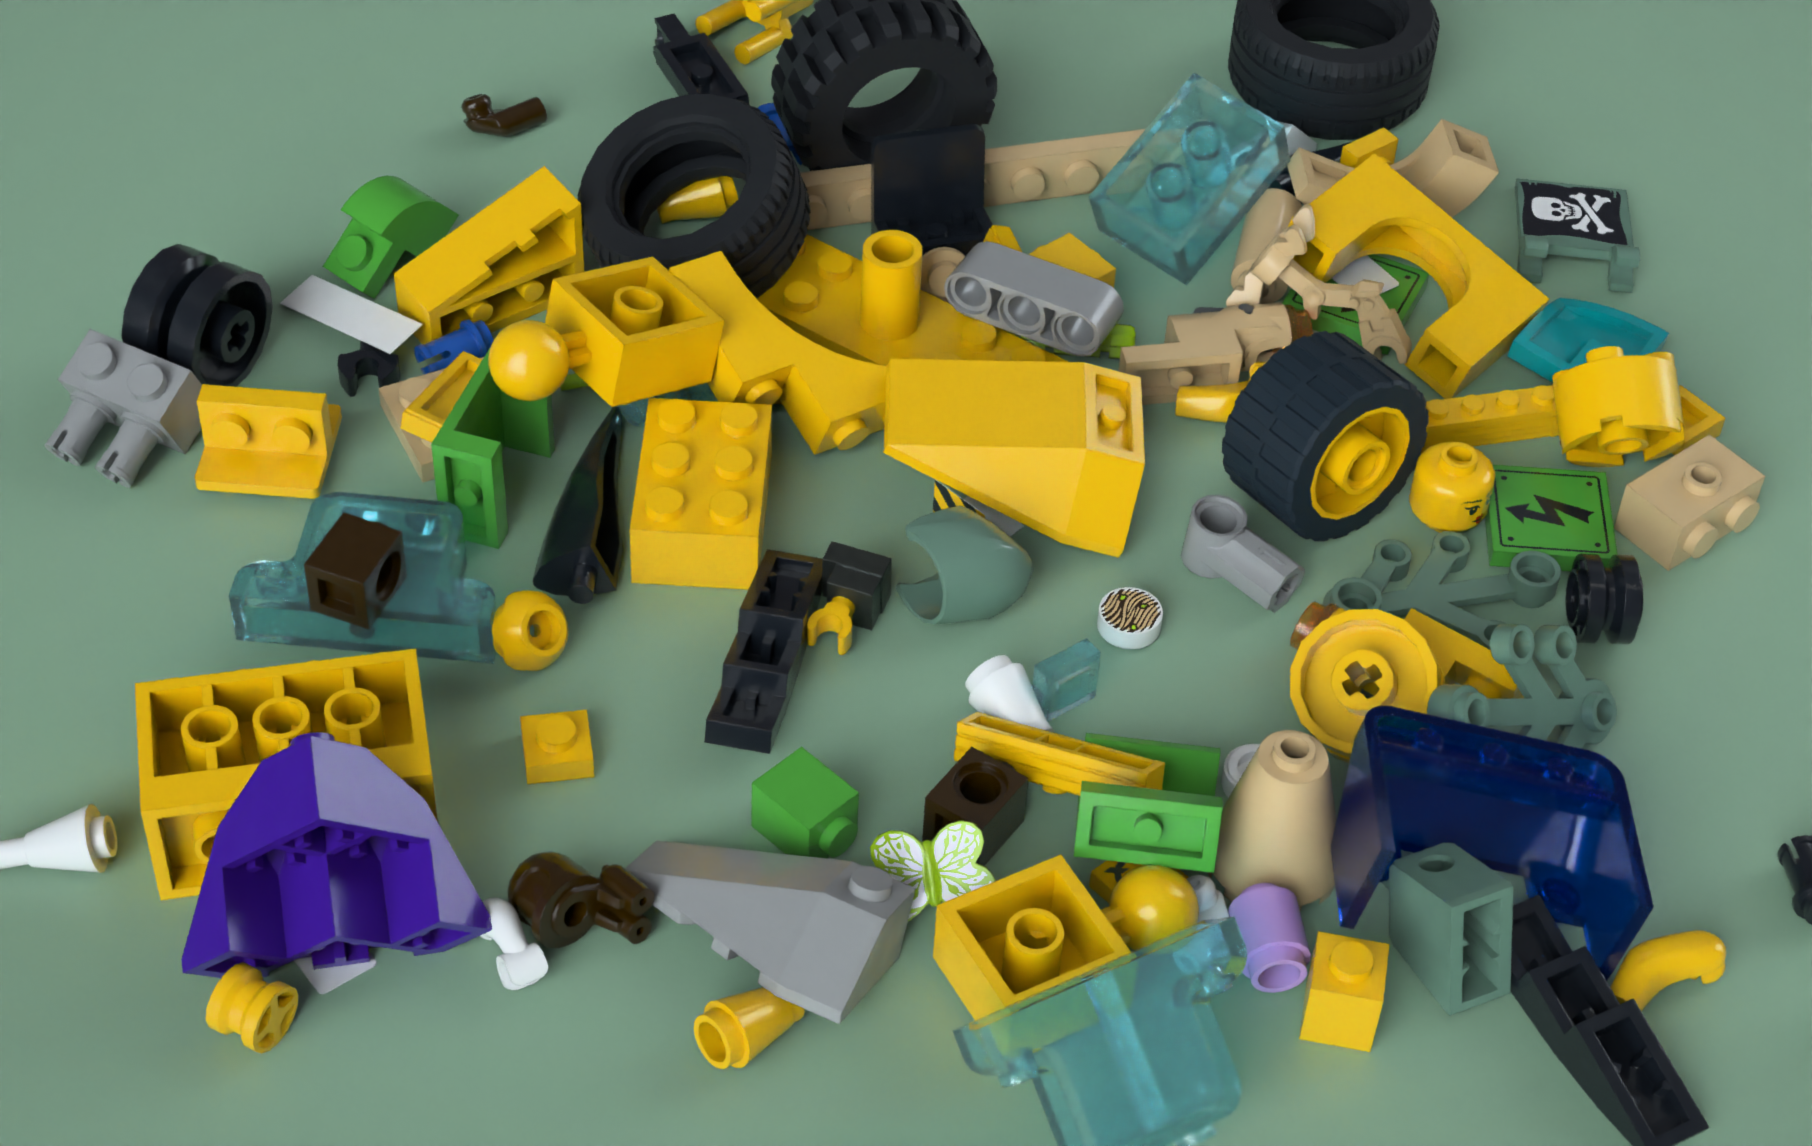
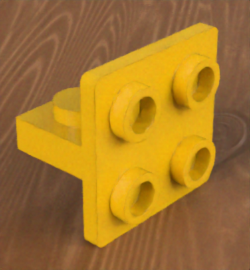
M202 384L197 398V406L204 449L194 477L198 490L316 499L320 496L342 420V412L339 405L328 404L326 393Z

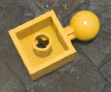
M652 256L552 279L545 323L535 320H523L512 323L500 331L490 347L488 356L489 370L496 385L505 394L518 400L537 401L552 395L564 383L569 369H572L611 407L627 405L634 401L669 392H677L684 388L711 382L725 320Z
M1060 854L937 905L933 958L1001 1061L1005 1062L1127 1009L1135 956L1129 948L1147 955L1166 954L1179 948L1190 938L1196 928L1199 917V903L1194 888L1181 873L1165 866L1143 865L1132 869L1117 882L1111 893L1109 906L1100 909Z

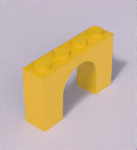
M1375 153L1309 204L1313 209L1315 218V236L1313 240L1306 242L1307 252L1305 254L1294 255L1292 258L1316 279L1324 283L1328 282L1354 260L1372 254H1387L1406 259L1431 275L1441 287L1446 297L1448 311L1426 328L1407 359V363L1404 365L1444 399L1456 397L1510 349L1513 340L1544 309L1549 301L1546 295ZM1291 219V221H1290L1288 227L1294 225L1292 219Z

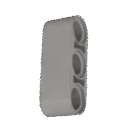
M988 241L977 243L949 275L944 285L945 295L949 303L958 312L1071 355L1081 357L1093 354L1100 347L1120 320L1124 311L1123 301L1119 293L1107 283Z

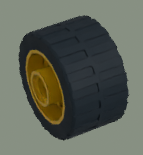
M1327 331L1315 332L1312 336H1303L1291 342L1286 348H1282L1273 354L1251 376L1247 386L1238 395L1235 406L1228 416L1225 425V437L1222 439L1225 472L1230 475V480L1300 537L1306 540L1327 541L1330 538L1337 539L1346 536L1349 532L1355 529L1358 530L1369 523V520L1375 515L1380 514L1407 483L1406 480L1411 472L1414 471L1422 447L1425 446L1427 438L1426 427L1429 423L1428 410L1425 407L1426 400L1423 393L1417 390L1414 384L1346 335L1339 332L1328 333Z

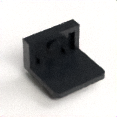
M966 124L877 136L871 144V235L883 230L907 232L916 237L921 243L923 249L922 256L938 247H951L966 256L977 243L983 242L989 228L993 224L984 209L985 134L981 127L977 124Z

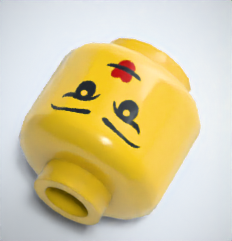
M1442 442L1427 448L1418 457L1409 494L1412 512L1421 522L1437 532H1463L1476 527L1487 515L1496 474L1492 462L1480 450L1462 442Z

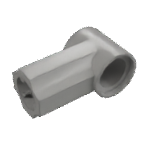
M1208 495L1198 499L1192 507L1182 546L1181 558L1183 564L1191 572L1201 577H1223L1266 610H1271L1274 613L1288 603L1294 591L1301 584L1305 569L1246 527L1248 516L1245 509L1237 501L1221 495Z

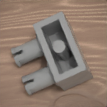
M89 329L58 378V381L70 393L72 403L58 428L54 430L44 446L61 460L69 461L75 466H80L89 447L106 422L119 426V432L107 451L104 452L101 459L97 462L95 469L107 479L115 483L119 481L122 486L130 488L139 473V469L156 444L164 445L183 454L187 453L201 430L197 398L202 384L193 372L187 368Z

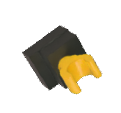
M831 541L822 559L823 596L827 597V603L824 608L813 612L808 618L807 644L809 646H814L818 636L823 632L833 631L838 633V654L844 655L851 648L852 625L872 631L879 614L883 613L891 596L892 558Z

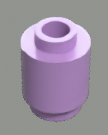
M1258 883L1247 887L1232 901L1228 909L1241 971L1246 977L1251 979L1253 987L1259 991L1276 993L1292 989L1305 980L1307 976L1306 966L1311 959L1296 895L1289 889L1271 883Z

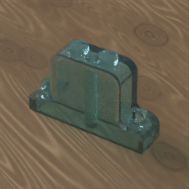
M330 492L321 495L311 504L295 556L287 561L263 560L252 562L242 567L235 575L229 593V601L236 640L372 653L416 648L417 657L494 664L497 652L493 646L491 629L496 611L495 593L489 585L482 581L463 578L467 566L463 515L454 504L428 499ZM343 512L369 521L381 522L390 528L402 531L407 578L369 630L310 610L304 563Z
M1235 916L1203 920L952 1031L966 1065L975 1073L983 1076H997L1001 1088L1014 1086L1032 1079L1057 1146H1165L1172 1142L1175 1146H1192L1214 1136L1217 1133L1214 1122L1230 1115L1240 1101V1079L1212 1010L1211 997L1233 987L1232 982L1240 976L1245 968L1247 948Z

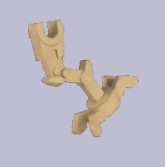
M1304 204L1292 219L1294 225L1284 228L1267 245L1252 264L1249 271L1245 270L1240 275L1237 281L1240 286H1236L1226 300L1227 307H1239L1241 304H1250L1251 306L1260 304L1263 291H1267L1269 285L1279 277L1302 296L1303 307L1313 320L1318 318L1321 312V305L1355 309L1358 313V324L1363 348L1379 360H1382L1383 357L1380 346L1391 347L1397 355L1399 364L1407 363V359L1411 354L1412 343L1396 309H1389L1380 296L1385 285L1384 283L1366 279L1355 285L1324 283L1316 279L1292 259L1294 255L1305 254L1307 252L1306 242L1313 240L1315 236V218L1313 209L1309 204Z

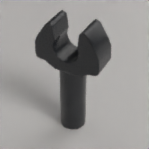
M361 341L359 350L338 356L339 381L350 397L356 395L358 380L365 375L377 376L379 388L397 383L400 380L399 358L396 354L386 353Z

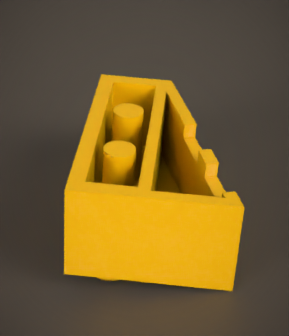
M543 166L394 273L398 313L423 324L413 335L421 344H426L460 329L461 321L466 319L471 320L473 323L482 320L492 333L512 323L547 310L552 279L584 272L581 203Z

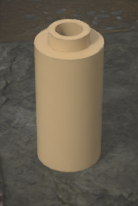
M1271 188L1257 192L1249 200L1231 274L1233 290L1236 286H1240L1237 282L1240 275L1245 270L1249 271L1252 264L1267 245L1284 228L1288 227L1292 217L1302 207L1300 201L1293 194L1285 190ZM1277 277L1269 285L1267 291H1263L1260 304L1273 303L1281 299L1286 293L1288 285Z

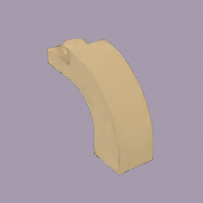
M1444 119L1439 121L1413 153L1389 165L1451 217H1454L1475 201L1499 173L1486 136ZM1298 147L1287 162L1296 199L1303 204H1310L1355 169Z

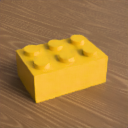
M663 398L648 399L629 529L631 583L749 589L760 566L772 459V405Z

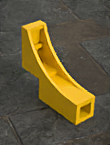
M722 251L669 268V271L725 320L712 381L707 382L718 402L772 405L779 399L814 455L838 447L839 450L850 449L861 443L868 435L884 429L887 365L856 360L836 353L794 331L757 300L738 277Z

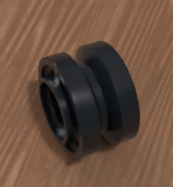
M1580 553L1576 556L1567 580L1565 606L1567 621L1575 633L1577 643H1595L1602 631L1605 632L1611 644H1631L1634 640L1643 611V583L1638 563L1633 555H1613L1606 567H1604L1598 554Z

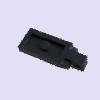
M675 13L655 18L657 39H655L656 46H653V55L657 65L678 96L713 94L738 99L749 104L748 93L706 33L690 36Z

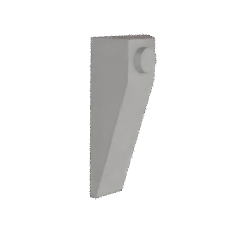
M655 841L625 868L654 892L655 898L652 904L654 907L678 924H697L713 936L711 949L727 961L738 957V955L760 971L758 984L774 996L838 1024L846 1018L899 958L916 888L893 879L890 874L880 868L862 866L853 861L666 841Z

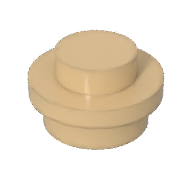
M938 247L925 253L922 256L920 289L949 303L945 295L944 285L946 279L964 259L965 255L951 247Z

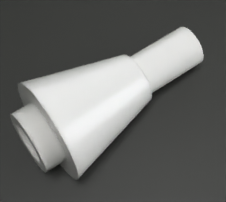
M89 804L26 833L25 837L0 841V869L29 864L31 867L103 873L108 865V857H114L117 853V834L114 823L109 815L101 816L98 808L94 804Z

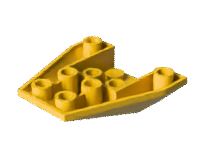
M890 358L886 367L883 453L1059 543L1119 558L1124 550L1145 467L1141 377L1086 362Z

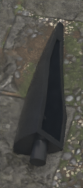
M619 406L612 407L572 471L552 515L533 576V585L537 589L554 595L568 596L570 600L578 604L591 602L594 594L616 591L623 553L618 516V469L622 427V411Z

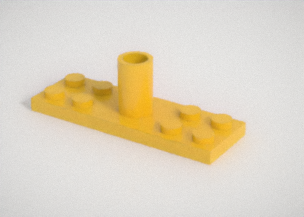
M883 230L869 236L863 244L862 261L807 234L791 267L772 288L757 298L774 316L807 339L836 353L869 363L887 365L890 358L1069 362L1001 328L968 317L958 312L950 303L921 290L922 245L916 237L904 231Z

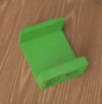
M489 348L431 443L440 534L499 549L508 534L502 458L503 449L508 447L551 458L555 451L552 395L537 401H522L505 394L496 385L491 376L488 364Z
M1086 733V742L1165 762L1162 790L1082 781L1080 796H1078L1073 856L1214 873L1223 810V798L1215 796L1221 753L1220 748Z

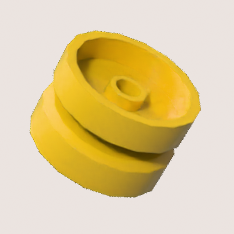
M1379 609L1347 610L1321 621L1301 641L1290 667V698L1301 724L1314 738L1322 743L1334 758L1359 768H1390L1416 757L1436 737L1428 723L1427 706L1432 692L1438 686L1447 684V681L1426 639L1405 619ZM1374 682L1379 691L1373 697L1367 699L1361 693V690L1366 684Z

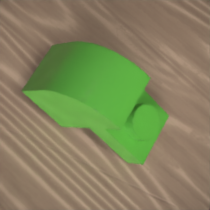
M388 175L377 177L356 190L341 208V211L351 216L352 219L322 267L362 293L375 299L404 251L406 250L415 256L423 253L448 234L459 214L399 177Z

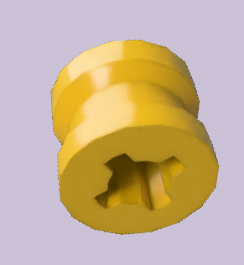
M241 962L231 967L215 986L206 1008V1022L208 1027L224 1035L233 1032L241 1035L244 1046L262 1054L276 1046L288 1031L298 1007V993L296 988L279 980L272 983L264 981L261 970Z

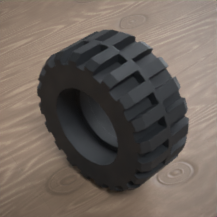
M819 0L814 4L815 11L808 18L802 14L792 26V39H784L776 56L779 64H776L772 71L771 86L775 92L773 102L802 164L808 167L810 171L871 164V144L880 135L966 124H977L981 127L982 124H989L995 107V103L992 100L995 99L997 94V77L993 72L994 64L968 16L956 0ZM901 68H920L912 82L891 99L868 107H848L859 90L878 76Z

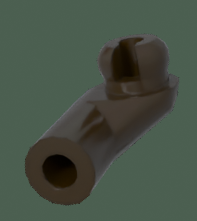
M477 94L466 98L461 106L462 111L466 115V119L463 121L466 126L473 132L510 137L542 124L547 120L546 109L537 97L506 109L493 110L490 97L486 94Z

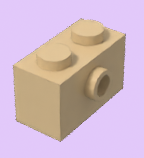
M1709 434L1626 484L1614 529L1669 571L1690 557L1694 559L1700 558L1709 551L1715 541L1731 531L1739 533L1746 529L1759 512L1760 504L1757 502L1765 475Z

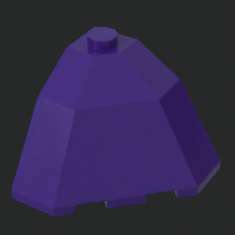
M306 733L293 738L290 742L291 746L261 761L219 824L182 955V971L185 974L222 978L235 964L244 962L261 970L263 977H269L270 971L299 958L312 957L314 970L370 962V948L383 947L413 952L414 956L440 953L491 931V916L427 802L420 794L366 747L335 741L334 736L329 733Z

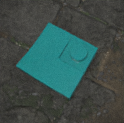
M1558 298L1540 311L1513 340L1507 356L1553 383L1552 376L1556 372L1587 363L1586 353L1593 349L1617 346L1623 349L1624 356L1660 352L1669 333L1654 324L1612 307L1577 299Z

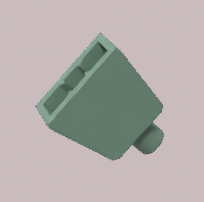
M1441 843L1413 854L1408 851H1398L1390 855L1383 862L1379 871L1380 881L1389 889V936L1393 946L1444 1011L1451 1016L1510 994L1514 886L1507 879L1454 843Z

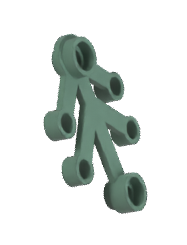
M1443 531L1434 537L1430 555L1405 590L1382 593L1389 581H1400L1407 576L1412 558L1410 548L1403 542L1384 540L1376 545L1372 563L1361 578L1342 579L1327 592L1322 604V616L1326 620L1338 608H1343L1346 611L1379 609L1398 617L1407 615L1410 609L1413 608L1490 650L1489 640L1494 629L1498 625L1506 623L1497 620L1488 621L1459 607L1513 599L1515 603L1522 607L1539 608L1555 596L1561 576V568L1558 562L1548 554L1539 551H1524L1514 556L1508 574L1442 584L1449 573L1461 571L1466 566L1470 551V542L1464 535L1455 531ZM1386 559H1392V560H1395V561H1397V562H1391V561H1388V560H1386Z
M1500 624L1491 635V654L1497 663L1505 666L1524 698H1486L1470 685L1443 684L1432 692L1428 701L1427 719L1430 729L1441 739L1469 740L1476 734L1483 732L1487 726H1523L1503 759L1495 761L1490 768L1488 786L1491 794L1498 800L1522 801L1528 797L1531 789H1533L1534 793L1540 798L1566 799L1571 794L1575 784V773L1572 767L1574 760L1585 744H1598L1607 737L1616 721V702L1603 681L1594 678L1585 679L1574 661L1577 640L1574 631L1569 626L1542 625L1533 636L1531 629L1524 624ZM1533 653L1539 663L1548 665L1562 689L1559 698L1554 696L1533 662ZM1555 725H1559L1562 732L1547 758L1539 759L1531 771L1529 766Z

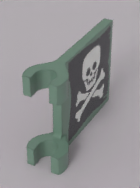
M1516 178L1515 200L1519 239L1517 272L1529 282L1541 283L1543 276L1542 260L1547 258V254L1609 261L1608 289L1632 293L1634 286L1633 268H1638L1640 249L1634 247L1627 190Z

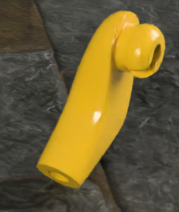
M1266 362L1252 364L1249 370L1250 378L1243 382L1226 385L1179 386L1175 416L1226 423L1241 390H1244L1251 380V376Z
M1704 930L1679 932L1641 942L1628 951L1610 988L1620 1004L1634 998L1642 1012L1658 992L1675 982L1689 978L1696 980L1699 976H1701L1703 984H1710L1720 979L1725 971L1726 947L1718 936Z

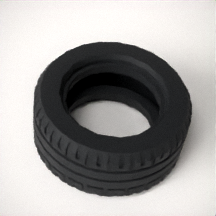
M1237 0L1228 59L1230 79L1245 103L1261 118L1269 122L1275 120L1292 124L1309 137L1327 140H1354L1383 127L1390 130L1416 112L1426 97L1440 27L1437 12L1430 0ZM1309 41L1336 42L1358 49L1331 48Z
M713 94L683 95L659 101L636 112L622 122L597 147L583 174L577 195V200L581 203L583 236L601 268L653 256L669 270L672 266L722 251L738 277L756 298L772 288L791 267L807 235V227L810 222L809 215L811 213L808 190L791 151L776 124L764 112H761L760 109L750 106V104L744 101ZM721 176L741 178L746 181L739 199L718 220L691 234L665 239L644 235V229L651 214L670 195L690 184Z

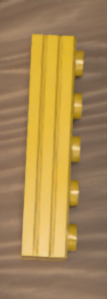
M1540 385L1534 388L1503 390L1495 393L1470 394L1464 397L1426 401L1425 407L1428 410L1429 423L1426 427L1427 438L1425 446L1422 447L1421 453L1427 448L1442 442H1462L1474 447L1559 436L1553 385Z
M975 712L957 722L954 761L958 762L971 747H974L995 760L1007 762L1017 772L1028 777V782L1043 785L1042 789L1051 794H1064L1068 792L1080 796L1082 781L1162 790L1165 762L1108 748L981 712Z

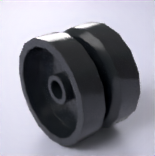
M175 244L162 249L145 265L134 283L124 309L122 341L191 370L201 384L237 387L249 375L260 357L270 330L273 308L270 286L259 273L232 263L219 262L217 257L195 248Z

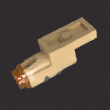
M1281 302L1255 304L1252 306L1250 304H1241L1239 307L1228 306L1225 308L1198 307L1192 314L1168 316L1163 344L1121 347L1118 371L1141 377L1142 405L1176 402L1179 386L1238 383L1240 372L1249 371L1252 364L1267 362L1273 354L1282 348H1286L1291 342L1303 336H1312L1311 318L1306 309L1295 310L1291 304L1284 305Z

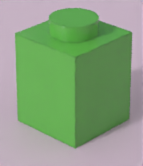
M801 746L752 782L751 826L785 854L826 859L829 857L835 858L843 854L852 845L857 836L859 792Z

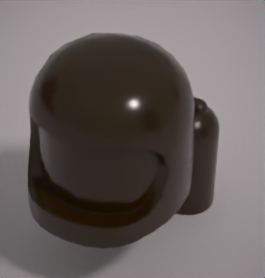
M553 851L541 852L531 855L520 863L509 881L507 890L508 902L514 906L520 921L532 927L534 938L547 948H561L572 944L584 936L593 925L617 932L632 944L641 943L650 934L652 923L643 913L652 906L655 898L654 892L621 865H604L600 876L595 877L566 855Z

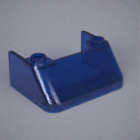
M1377 706L1367 712L1354 738L1331 842L1340 927L1354 929L1378 883L1389 880V867L1396 859L1402 857L1401 850L1416 853L1441 843H1454L1492 870L1524 876L1528 898L1540 895L1556 923L1582 927L1587 949L1604 978L1608 981L1654 908L1625 779L1618 767L1606 757L1590 750L1393 706Z

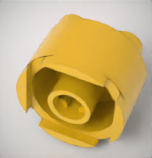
M1600 347L1586 353L1587 363L1556 372L1552 376L1560 445L1562 447V454L1566 453V459L1570 463L1586 467L1624 466L1623 454L1643 451L1644 462L1666 456L1684 444V420L1677 371L1672 353L1653 352L1645 355L1624 356L1623 349L1620 347Z

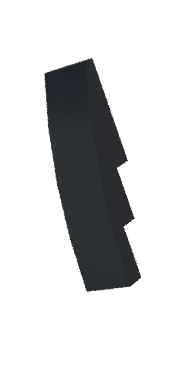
M767 549L739 609L738 632L724 660L721 688L706 719L705 743L770 754L785 716L806 651L808 618L813 612L817 611L823 590V558Z
M1540 895L1514 905L1511 993L1550 1049L1596 1107L1632 1146H1675L1710 1128L1634 998L1622 1004L1618 1002L1587 947L1583 946L1572 951Z

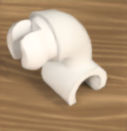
M496 897L482 901L491 916L492 930L480 935V937L490 941L493 939L503 952V954L498 955L496 958V965L503 986L508 990H519L536 983L547 973L548 964L540 946L536 942L528 944L514 906L508 901Z

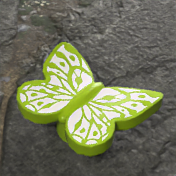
M958 820L949 823L939 830L932 841L925 840L923 842L906 831L888 830L877 835L870 846L871 859L877 868L886 871L893 879L916 888L908 922L917 916L928 904L932 907H937L942 902L944 903L996 881L993 873L987 866L977 863V859L982 853L984 837L982 830L970 821Z

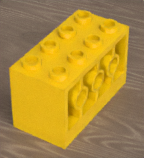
M416 648L135 683L140 809L160 900L197 896L200 894L219 824L261 761L291 746V740L302 734L313 732L329 733L334 736L335 741L366 747L425 799L437 820Z

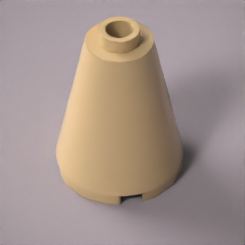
M1282 730L1268 735L1261 742L1223 806L1213 875L1225 887L1224 896L1231 902L1249 886L1258 883H1271L1292 891L1296 895L1301 913L1303 905L1312 903L1319 898L1320 904L1330 897L1339 879L1342 857L1327 751L1320 741L1307 733L1296 730ZM1207 872L1208 875H1209V877L1211 878V877H1212V873Z

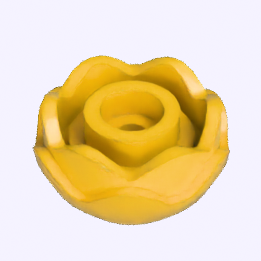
M531 590L516 591L509 594L505 598V603L500 605L495 611L491 629L493 646L496 652L504 658L505 663L509 667L520 671H539L554 663L566 646L569 631L567 618L559 604L547 594ZM532 625L534 627V636L530 634V627Z

